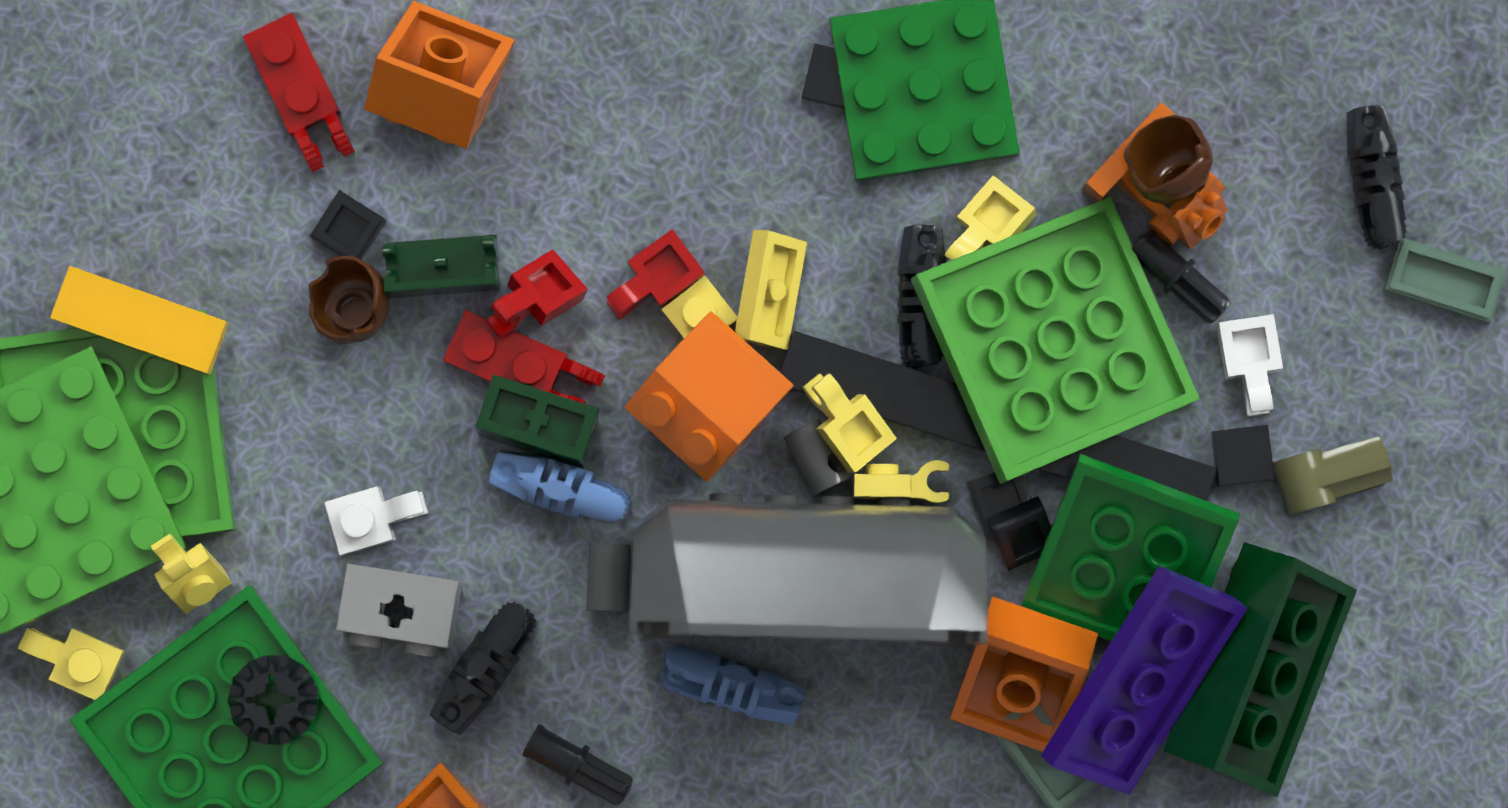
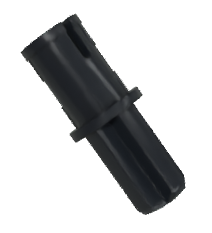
M1152 228L1132 248L1140 264L1165 286L1162 291L1166 295L1170 292L1174 293L1206 323L1211 324L1215 322L1230 304L1229 298L1193 267L1196 261L1192 258L1189 261L1185 260L1159 237Z
M541 724L537 726L523 752L524 757H529L565 777L564 784L570 786L574 782L613 805H620L632 786L633 779L630 775L588 753L591 747L585 745L581 749L545 729Z

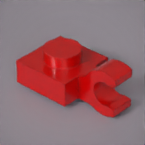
M671 229L628 261V266L636 276L606 297L608 300L606 303L619 320L640 306L650 296L661 309L701 279L705 272L674 230Z
M552 249L511 274L507 287L512 293L504 295L492 304L491 308L495 311V314L487 318L486 323L499 338L506 336L516 329L530 314L543 326L583 301L588 289Z

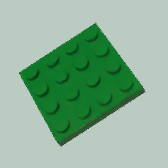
M253 585L245 587L69 719L134 808H326L385 764ZM267 655L286 656L301 663L313 676L319 695L318 710L311 726L297 739L280 745H267L250 740L233 724L227 702L233 677L249 661ZM271 675V684H268L267 693L260 694L258 697H250V703H258V706L267 707L268 716H271V725H274V716H277L279 706L297 701L296 697H287V694L278 693L277 684H274V675Z

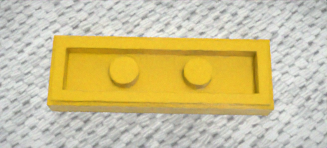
M72 266L68 268L50 316L51 319L208 375L212 372L229 322Z

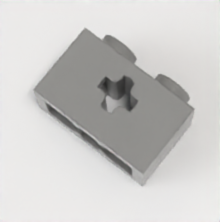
M347 563L336 630L350 632L349 644L382 649L383 638L405 641V653L437 658L438 647L452 649L462 582ZM404 596V605L413 608L412 619H402L399 628H395L394 618L384 615L386 604L395 605L398 597Z

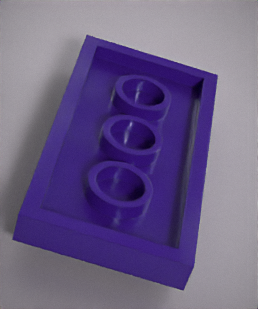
M1159 566L1041 756L1053 768L1130 795L1248 608L1231 595Z

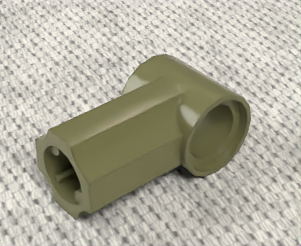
M1380 436L1321 452V449H1316L1273 462L1289 516L1337 502V497L1355 492H1363L1393 481L1390 459Z

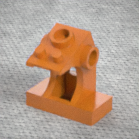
M1161 102L1085 183L1082 191L1094 202L1103 200L1117 185L1152 217L1148 222L1149 227L1156 231V234L1167 244L1172 246L1178 240L1192 250L1201 239L1206 240L1213 236L1224 221L1225 213L1228 209L1221 194L1225 190L1223 184L1210 172L1206 184L1189 198L1176 201L1168 209L1163 204L1151 202V200L1144 198L1130 178L1131 173L1124 159L1126 147L1139 130L1156 119L1175 115Z

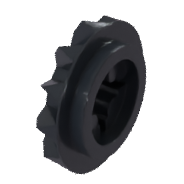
M267 655L249 661L233 677L227 702L233 724L250 740L267 745H280L297 739L311 726L318 710L319 695L313 676L301 663L286 656ZM271 675H274V684H277L278 693L287 694V697H296L297 699L296 702H288L287 705L278 707L277 716H274V725H271V716H268L267 707L258 706V703H250V697H258L260 694L267 693L268 684H271Z

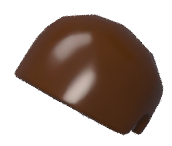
M1179 115L1156 119L1136 133L1124 152V159L1131 173L1130 178L1136 189L1144 198L1161 204L1173 203L1192 196L1206 184L1213 164V154L1210 145L1198 124L1191 118Z
M353 255L336 256L327 259L324 273L318 279L309 283V298L311 301L309 304V316L317 332L339 345L362 342L371 338L379 331L388 317L391 295L384 292V279L374 267ZM354 297L352 300H350L341 307L345 300Z

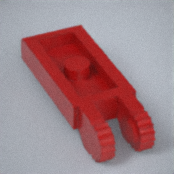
M289 13L244 35L243 39L289 134L292 137L295 136L312 172L324 167L320 150L316 143L312 142L307 129L326 121L332 133L331 139L337 151L341 152L343 157L354 153L355 150L338 117L341 111L294 14Z
M467 310L464 311L443 358L444 362L489 382L494 374L584 404L586 402L582 399L552 390L560 371L576 377L578 381L589 386L601 387L605 378L604 374L576 361L567 359L566 353L518 332L512 331L506 336L499 338L488 326L485 318Z

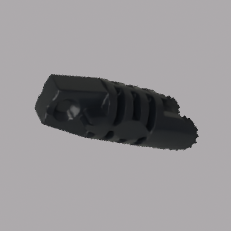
M1384 105L1362 106L1347 112V157L1350 162L1349 170L1353 181L1352 189L1355 193L1354 202L1355 207L1359 209L1365 242L1373 250L1376 248L1379 250L1384 247L1387 248L1389 243L1390 245L1399 243L1405 238V233H1407L1403 204L1405 194L1402 190L1403 181L1399 171L1398 150Z
M911 225L904 227L898 264L899 299H897V307L899 308V314L897 315V323L900 324V358L903 361L902 364H905L906 367H912V369L921 368L924 364L926 366L938 365V362H941L942 357H944L911 282V278L916 274L947 262L944 255L942 227L935 225Z
M514 601L513 603L507 602L506 605H502L501 609H498V614L492 617L484 631H478L474 640L469 644L465 653L457 662V665L448 675L430 712V716L446 729L461 735L490 704L505 679L520 660L518 654L530 638L529 634L533 633V628L536 627L535 621L537 620L534 619V614L530 613L528 608L524 609L521 604L517 605Z

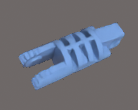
M500 450L495 457L489 476L490 484L527 503L576 519H580L581 515L599 521L603 519L606 523L611 522L613 524L614 521L619 522L621 518L624 519V514L628 513L627 509L631 508L629 503L632 500L629 499L630 494H627L626 490H622L620 487L615 488L614 484L595 479L594 472L542 455Z
M675 645L667 651L665 664L668 666H665V669L662 671L660 682L663 684L662 687L667 688V690L706 704L708 702L715 703V706L723 708V706L731 708L730 711L735 713L741 711L746 713L745 716L789 725L796 723L805 695L804 687L767 670L759 669L757 671L751 669V665L744 664V666L736 664L737 661L729 659V661L721 659L722 656L694 648L690 649L688 646Z

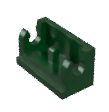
M496 235L390 242L382 246V254L386 262V275L383 276L384 292L390 294V298L500 290Z
M493 374L475 428L480 437L584 469L588 457L589 444L593 433L597 429L600 410L599 408Z

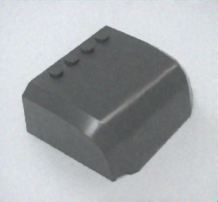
M712 493L709 495V501L668 499L642 518L636 525L632 565L630 634L637 637L695 639V635L899 640L917 641V645L973 647L987 643L986 539L984 534L953 507L910 506V499L877 498L876 505H854L853 497L836 496L821 497V504L798 503L799 496L765 495V502H744L742 494Z

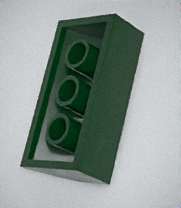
M1244 542L1238 559L1232 567L1230 579L1224 593L1235 597L1248 609L1170 730V735L1163 751L1278 797L1357 589L1295 557Z

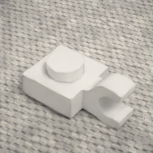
M1274 314L1219 322L1216 327L1225 379L1242 378L1247 417L1269 414V410H1273V400L1267 374L1280 372L1283 369Z
M378 486L324 502L340 556L395 541L391 524L428 514L423 492L414 491L384 501L381 487Z

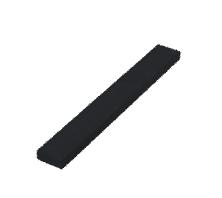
M794 331L781 370V374L794 384L792 390L806 394L802 388L806 383L818 374H821L823 377L831 374L849 401L857 394H865L882 419L986 453L956 383ZM1117 435L1038 468V470L1070 480L1078 458L1082 454L1205 501L1208 499L1217 470L1216 467Z

